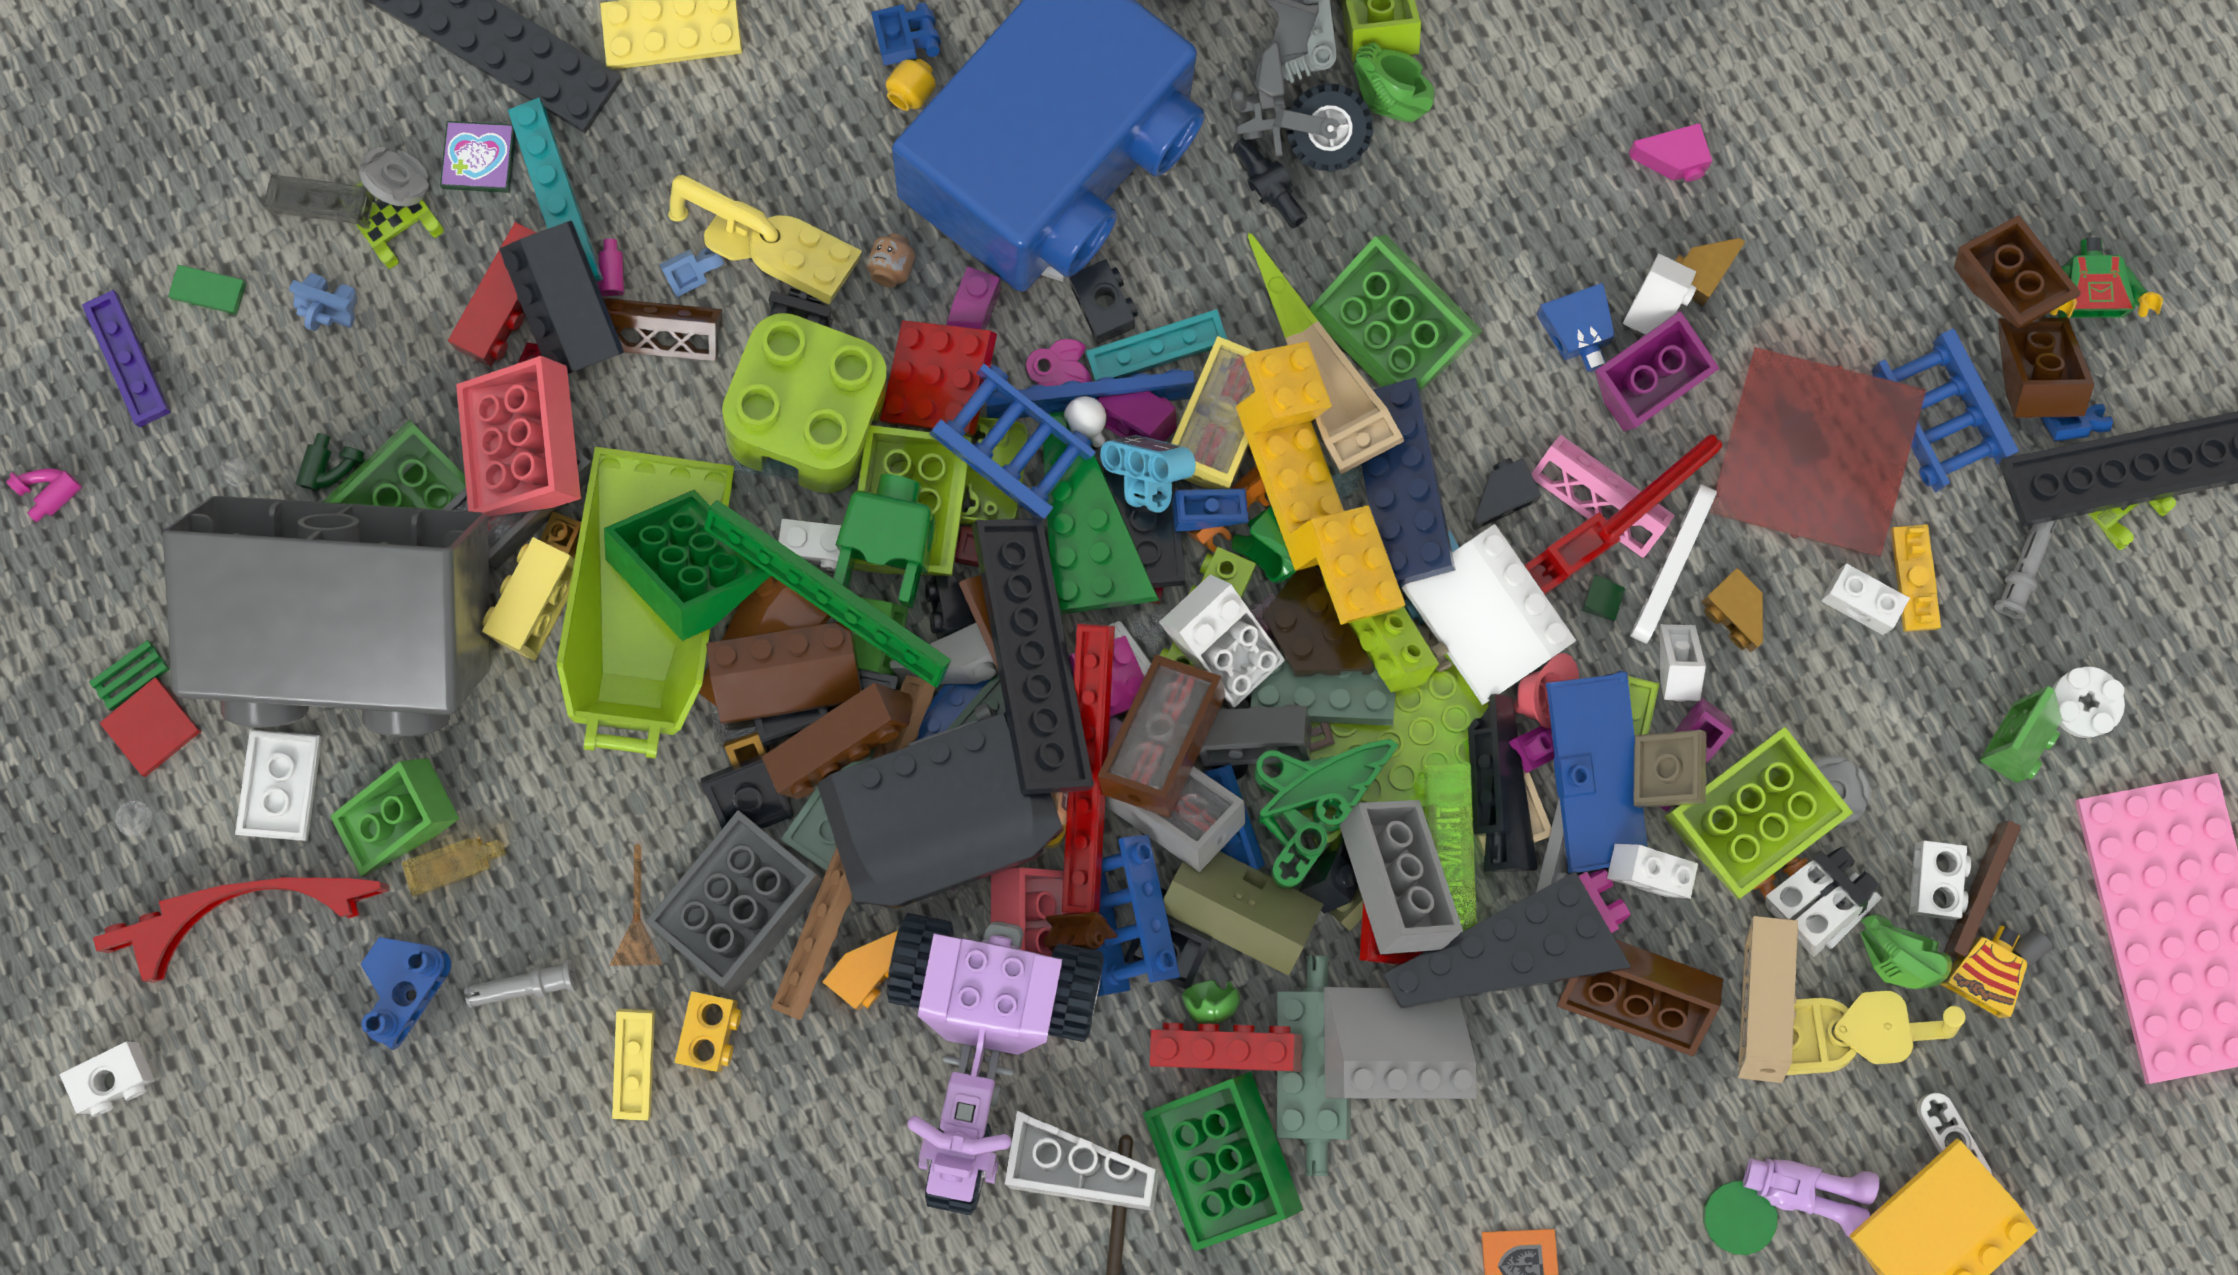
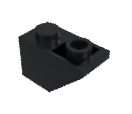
M932 575L931 580L925 584L926 601L931 602L933 610L930 614V629L932 633H936L937 640L976 623L959 585L961 581L953 575Z
M1342 832L1316 860L1299 892L1323 903L1321 912L1324 914L1351 903L1358 888L1357 879Z

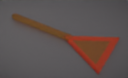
M640 844L634 846L633 920L609 966L663 965L640 919Z

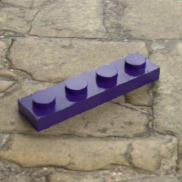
M111 290L82 304L134 424L142 427L171 413L119 294Z

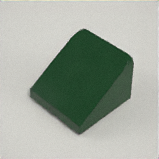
M1594 574L1590 580L1581 611L1615 622L1625 588Z

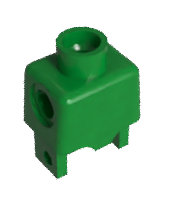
M881 474L876 494L865 491H855L852 494L835 544L840 553L833 577L834 580L849 589L856 559L882 566L904 569L905 574L898 600L903 607L913 609L921 573L928 574L936 528V520L931 509L925 504L918 503L922 487L919 482L898 475Z

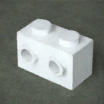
M1658 253L1623 324L1646 335L1676 314L1681 304L1688 306L1697 288L1691 285L1696 271Z
M782 519L779 542L809 563L820 565V569L835 572L840 553L835 544L841 525Z

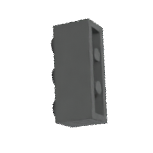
M1290 704L1283 707L1266 708L1258 706L1246 709L1220 708L1199 753L1203 765L1257 764L1259 757L1264 752L1270 750L1279 751L1302 762L1309 761L1312 724L1306 705L1297 706ZM1269 757L1262 764L1282 762L1278 758Z

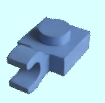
M706 247L696 257H694L689 249L659 265L676 297H679L707 283L703 273L722 266L724 261L721 255Z

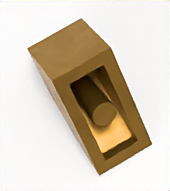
M1736 238L1691 248L1686 257L1678 255L1675 262L1696 271L1691 285L1697 287L1692 297L1693 301L1701 306L1705 305L1746 241Z

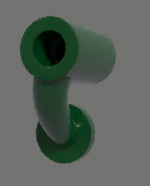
M317 433L314 444L307 445L295 484L299 487L319 492L320 489L330 487L339 482L357 464L362 465L365 462V459H363L365 453L361 450L345 446L343 452H339L338 456L343 461L329 472H326L332 451L327 449L331 437Z

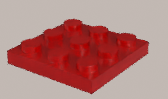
M902 320L880 421L893 425L932 430L940 419L945 423L948 420L953 421L984 381L976 372L983 364L990 368L997 334L990 330ZM980 410L964 429L965 435L975 436Z

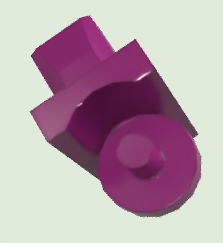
M1539 726L1509 741L1511 747L1521 756L1525 773L1555 758L1551 728L1546 729Z

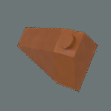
M770 576L740 603L722 641L823 625L827 623L831 616L773 576ZM708 667L703 677L699 694L717 707Z

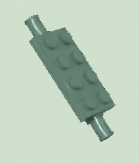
M1310 955L1306 956L1307 988H1303V991L1277 992V1026L1291 1027V1034L1303 1035L1302 1072L1277 1071V1138L1302 1139V1142H1306L1305 1176H1329L1328 1143H1331V1139H1351V1099L1325 1098L1324 987H1328L1329 956Z

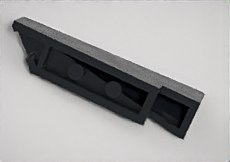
M1491 694L1488 698L1490 705L1481 718H1475L1468 727L1473 835L1486 836L1484 872L1537 870V860L1522 760L1519 753L1509 743V741L1518 737L1513 700L1510 696Z

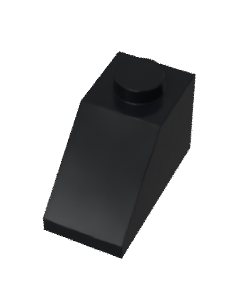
M1508 458L1492 467L1494 471L1491 472L1487 479L1471 524L1474 531L1528 507L1539 500L1541 493L1523 458L1513 462L1512 458Z

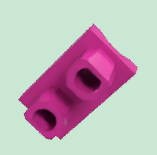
M1603 869L1589 875L1587 872L1579 875L1580 880L1611 933L1618 930L1617 925L1621 924L1631 914L1622 899L1606 906L1601 898V892L1614 886L1612 880L1607 879V871Z

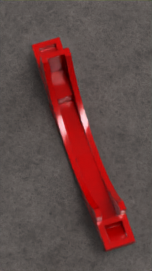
M284 877L220 885L159 901L161 912L142 915L139 917V923L127 926L126 923L108 926L104 928L105 934L93 937L96 951L111 953L133 945L142 981L155 983L165 979L169 963L177 947L190 929L207 913L228 900L255 891L291 890L313 897L328 906L340 917L346 916L350 919L360 916L356 904L357 901L388 892L390 889L388 884L380 881L353 878Z

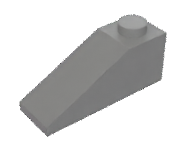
M977 623L929 644L951 659L941 684H977L999 674ZM897 661L889 662L890 668L903 681L906 675L920 678Z

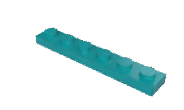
M538 97L508 109L547 229L572 220L596 282L603 280L543 102Z

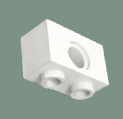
M1846 563L1836 571L1821 601L1884 635L1895 627L1910 598Z
M128 1041L60 1074L76 1114L91 1113L92 1117L112 1110L114 1108L112 1102L122 1097L127 1101L146 1093L145 1086L155 1081L139 1042ZM112 1072L115 1077V1083L108 1090L105 1087L104 1080L106 1075Z

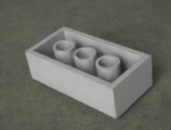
M1420 800L1358 803L1339 826L1380 954L1442 950L1463 929Z

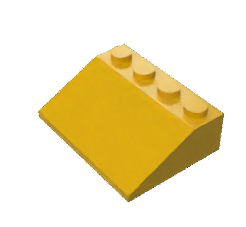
M1955 1139L1857 1227L1849 1237L1878 1275H1990L2038 1230L2020 1205L1959 1139Z

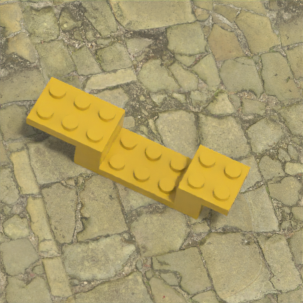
M1306 341L1249 353L1244 357V361L1255 392L1235 407L1295 571L1316 565L1320 566L1341 625L1404 607V599L1369 505L1347 511L1343 510L1311 421L1331 408L1332 405L1309 342Z

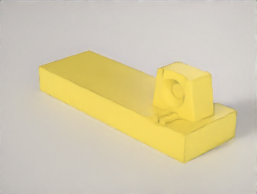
M618 1009L616 1011L612 1119L647 1121L650 1119L655 1010Z

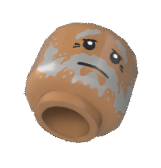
M892 233L889 237L883 236L875 240L866 262L867 270L874 282L893 288L897 284L907 281L916 259V253L908 244L909 240L907 238Z

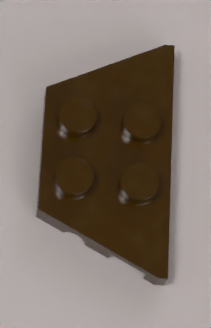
M1315 566L1297 570L1262 613L1263 622L1294 676H1313L1318 673L1334 676L1340 675V672L1362 671V675L1373 673V665L1349 624H1340L1330 594Z

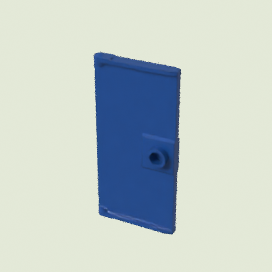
M1624 671L1606 674L1605 676L1546 683L1555 755V778L1557 794L1560 798L1568 873L1610 868L1615 844L1648 847L1643 808L1634 806L1635 735L1628 674Z

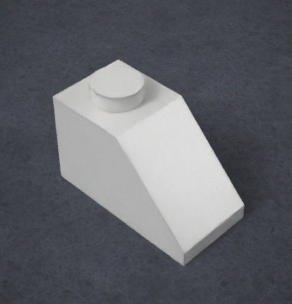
M1660 624V683L1664 700H1674L1677 702L1700 701L1706 665L1696 625Z

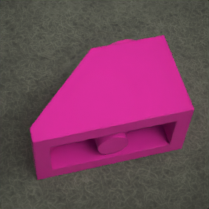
M1700 123L1634 141L1629 150L1631 159L1673 181L1684 178L1685 182L1698 180L1705 175L1704 172L1708 170L1712 163Z

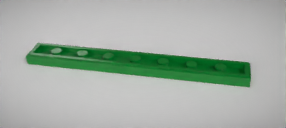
M716 500L709 506L704 530L933 687L937 688L942 683L951 662L950 658L720 501Z

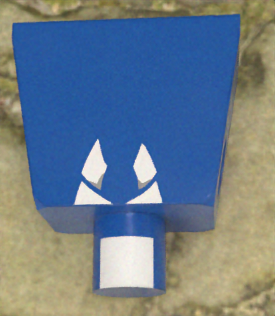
M1603 283L1540 305L1536 313L1538 319L1564 361L1581 355L1587 372H1593L1606 363L1601 348L1610 345L1614 338V330Z

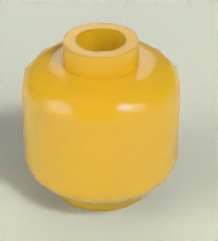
M907 59L899 62L886 80L885 85L888 91V99L895 106L905 111L920 109L936 87V81L932 75V67L921 59H916V61Z

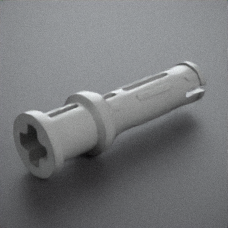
M2054 520L2032 525L2014 571L2007 574L2005 578L2007 585L2001 600H1997L1994 605L1996 611L2014 619L2025 618L2027 613L2025 609L2030 593L2035 592L2038 586L2035 577L2058 521Z
M571 959L564 960L562 965L543 968L541 965L535 966L528 974L466 985L464 993L465 995L480 993L478 996L465 998L468 1007L473 1008L530 994L543 998L547 997L549 992L568 989L572 992L577 990L578 982L574 963Z

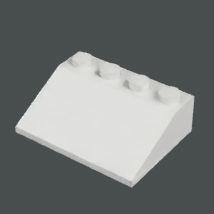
M1495 524L1452 552L1455 571L1407 583L1401 587L1437 640L1447 646L1449 650L1448 656L1482 705L1490 701L1488 698L1491 694H1500L1576 641Z

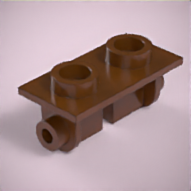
M1097 912L1052 915L1045 918L1052 928L1045 936L1044 944L1052 952L1058 943L1094 950L1098 949L1105 939H1113L1118 936L1108 925L1107 920Z

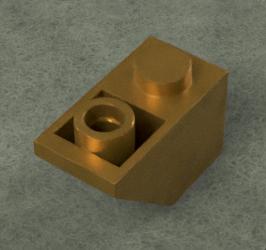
M1736 568L1701 603L1706 607L1703 610L1705 615L1717 625L1722 623L1731 632L1729 638L1741 650L1747 648L1752 652L1763 643V593Z

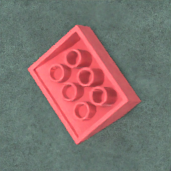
M538 356L456 384L468 511L482 512L489 517L554 508L581 499L566 365L543 356Z

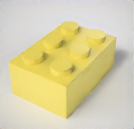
M533 537L530 543L525 544L519 551L517 556V563L519 564L513 575H508L503 581L500 588V594L502 595L496 606L490 607L483 619L485 627L482 632L497 643L535 661L568 600L575 559L571 555Z

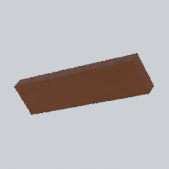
M2010 820L1997 824L1969 890L1967 910L1965 913H1962V918L1957 919L1943 953L1954 958L1966 957L2019 835L2020 825Z

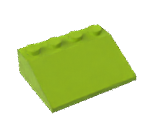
M870 425L865 438L858 491L876 494L881 474L898 475L919 482L922 487L918 503L927 505L936 520L928 574L921 573V575L952 576L968 465L930 436V432ZM963 436L970 443H972V437ZM856 559L853 569L882 574H905L904 569L882 566Z
M1783 727L1707 783L1706 803L1678 805L1664 817L1690 850L1739 900L1853 814V812L1787 728Z

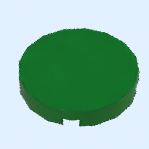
M1731 1181L1720 1185L1709 1194L1703 1207V1224L1708 1236L1717 1247L1731 1254L1749 1255L1761 1251L1771 1242L1777 1229L1778 1214L1775 1206H1772L1765 1197L1757 1195V1190L1743 1187V1181Z

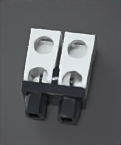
M1843 847L1834 850L1827 856L1823 852L1819 853L1813 861L1806 864L1766 895L1765 907L1776 918L1798 921L1797 940L1813 957L1824 949L1825 944L1838 932L1867 910L1868 900L1878 889V882L1866 871L1854 881H1851L1844 874L1854 865V859Z

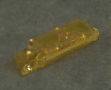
M467 838L403 861L401 864L411 896L416 897L481 874L482 871L490 869L489 860L506 855L502 841L497 839L482 844L481 838L473 840Z

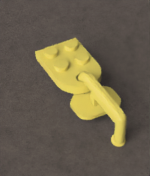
M684 175L676 176L672 182L670 210L668 213L671 220L678 222L688 217V209L685 207L686 200L716 214L704 233V243L707 248L733 261L752 258L754 263L765 273L828 305L831 304L861 258L862 251L800 219L781 215L766 218L762 211L744 202L734 201Z
M1892 991L1864 992L1855 1000L1850 1008L1829 998L1797 999L1796 1004H1794L1796 1017L1794 1018L1792 1063L1786 1075L1837 1071L1847 1066L1857 1052L1873 1064L1899 1063L1910 1056L1913 1050V1041L1950 1039L1956 1036L1965 1021L1966 1015L1960 1007L1951 1006L1943 1013L1944 1021L1909 1023L1905 1001L1900 995Z

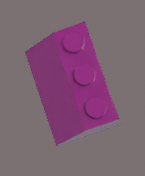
M1679 311L1595 370L1604 404L1623 432L1640 426L1720 368L1683 313Z

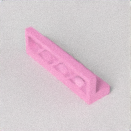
M1561 434L1531 473L1535 482L1587 519H1590L1599 512L1603 515L1601 506L1613 505L1620 510L1641 492ZM1549 461L1562 469L1564 480L1553 481L1542 473V470ZM1584 484L1591 490L1593 500L1581 501L1575 497L1572 485ZM1657 504L1632 525H1641L1653 533L1646 544L1643 545L1634 539L1630 528L1619 536L1620 542L1644 558L1675 515L1660 504Z

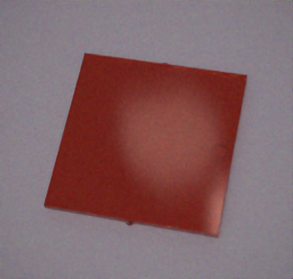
M1755 347L1715 490L1717 493L1709 513L1787 533L1792 538L1803 537L1881 557L1926 389L1845 370L1841 365L1833 367Z

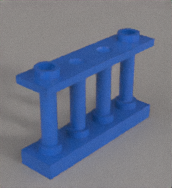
M1954 328L1942 333L1932 342L1934 345L1933 352L1893 370L1890 369L1886 360H1882L1871 370L1873 374L1871 376V383L1878 394L1884 395L1921 466L1919 474L1926 486H1932L1935 493L1950 484L1946 475L1987 456L1994 458L1996 464H1999L2003 458L2012 457L2019 452ZM1935 365L1945 366L1950 375L1948 383L1907 401L1898 382ZM1953 395L1961 396L1967 407L1965 413L1923 432L1914 413ZM1969 426L1978 428L1983 437L1981 444L1939 462L1930 445L1931 443Z
M983 364L976 372L984 380L953 421L948 420L945 423L940 419L929 435L1036 519L1043 520L1053 508L1047 503L1049 500L1048 494L1078 455L1085 460L1092 458L1095 454V451L1090 448L1092 442L1076 430L1074 433H1071L1007 382L1008 375L995 365H991L989 368ZM996 389L1012 403L982 442H976L973 445L963 437L966 433L964 429ZM1024 411L1040 425L1010 464H1004L1001 467L991 459L994 455L992 451ZM1052 433L1066 444L1067 448L1037 487L1032 486L1029 489L1019 481L1022 477L1020 473Z
M1149 834L1118 839L1121 852L1102 858L1099 914L1107 920L1108 925L1118 936L1113 939H1105L1098 949H1094L1102 951L1104 957L1097 997L1130 991L1128 978L1147 973L1149 983L1180 977ZM1124 867L1129 888L1110 893L1105 872ZM1132 902L1136 923L1117 929L1113 907ZM1140 938L1144 959L1125 964L1121 943Z

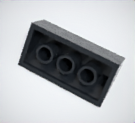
M572 220L499 248L504 265L516 290L517 298L522 305L530 325V330L543 357L566 365L567 372L570 374L624 353Z

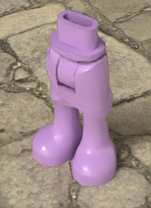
M1750 1158L1743 1179V1187L1757 1190L1758 1196L1765 1197L1772 1206L1782 1210L1793 1211L1797 1209L1808 1214L1814 1213L1839 1223L1845 1235L1849 1237L1857 1227L1870 1217L1869 1211L1860 1206L1816 1196L1815 1188L1865 1205H1871L1876 1199L1879 1190V1177L1876 1173L1870 1171H1862L1853 1177H1840L1824 1173L1822 1168L1808 1166L1795 1161L1766 1158L1763 1162Z

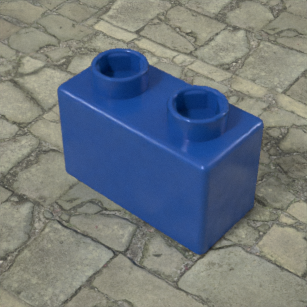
M1022 0L894 142L892 155L897 196L1019 292L1028 290L1049 265L1064 277L1073 276L1083 269L1094 257L1115 225L1117 219L1116 211L1106 203V200L1137 165L1154 177L1163 175L1180 159L1199 132L1205 118L1204 110L1190 99L1197 56L1196 48L1135 0Z

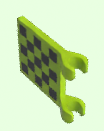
M362 181L337 198L388 269L398 265L399 260L386 243L420 220L434 238L444 232L443 227L423 200L411 206H395L371 194Z

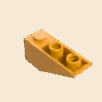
M898 931L845 953L822 982L854 1009L860 1010L863 1006L869 1009L881 994V991L877 988L886 977L888 978Z

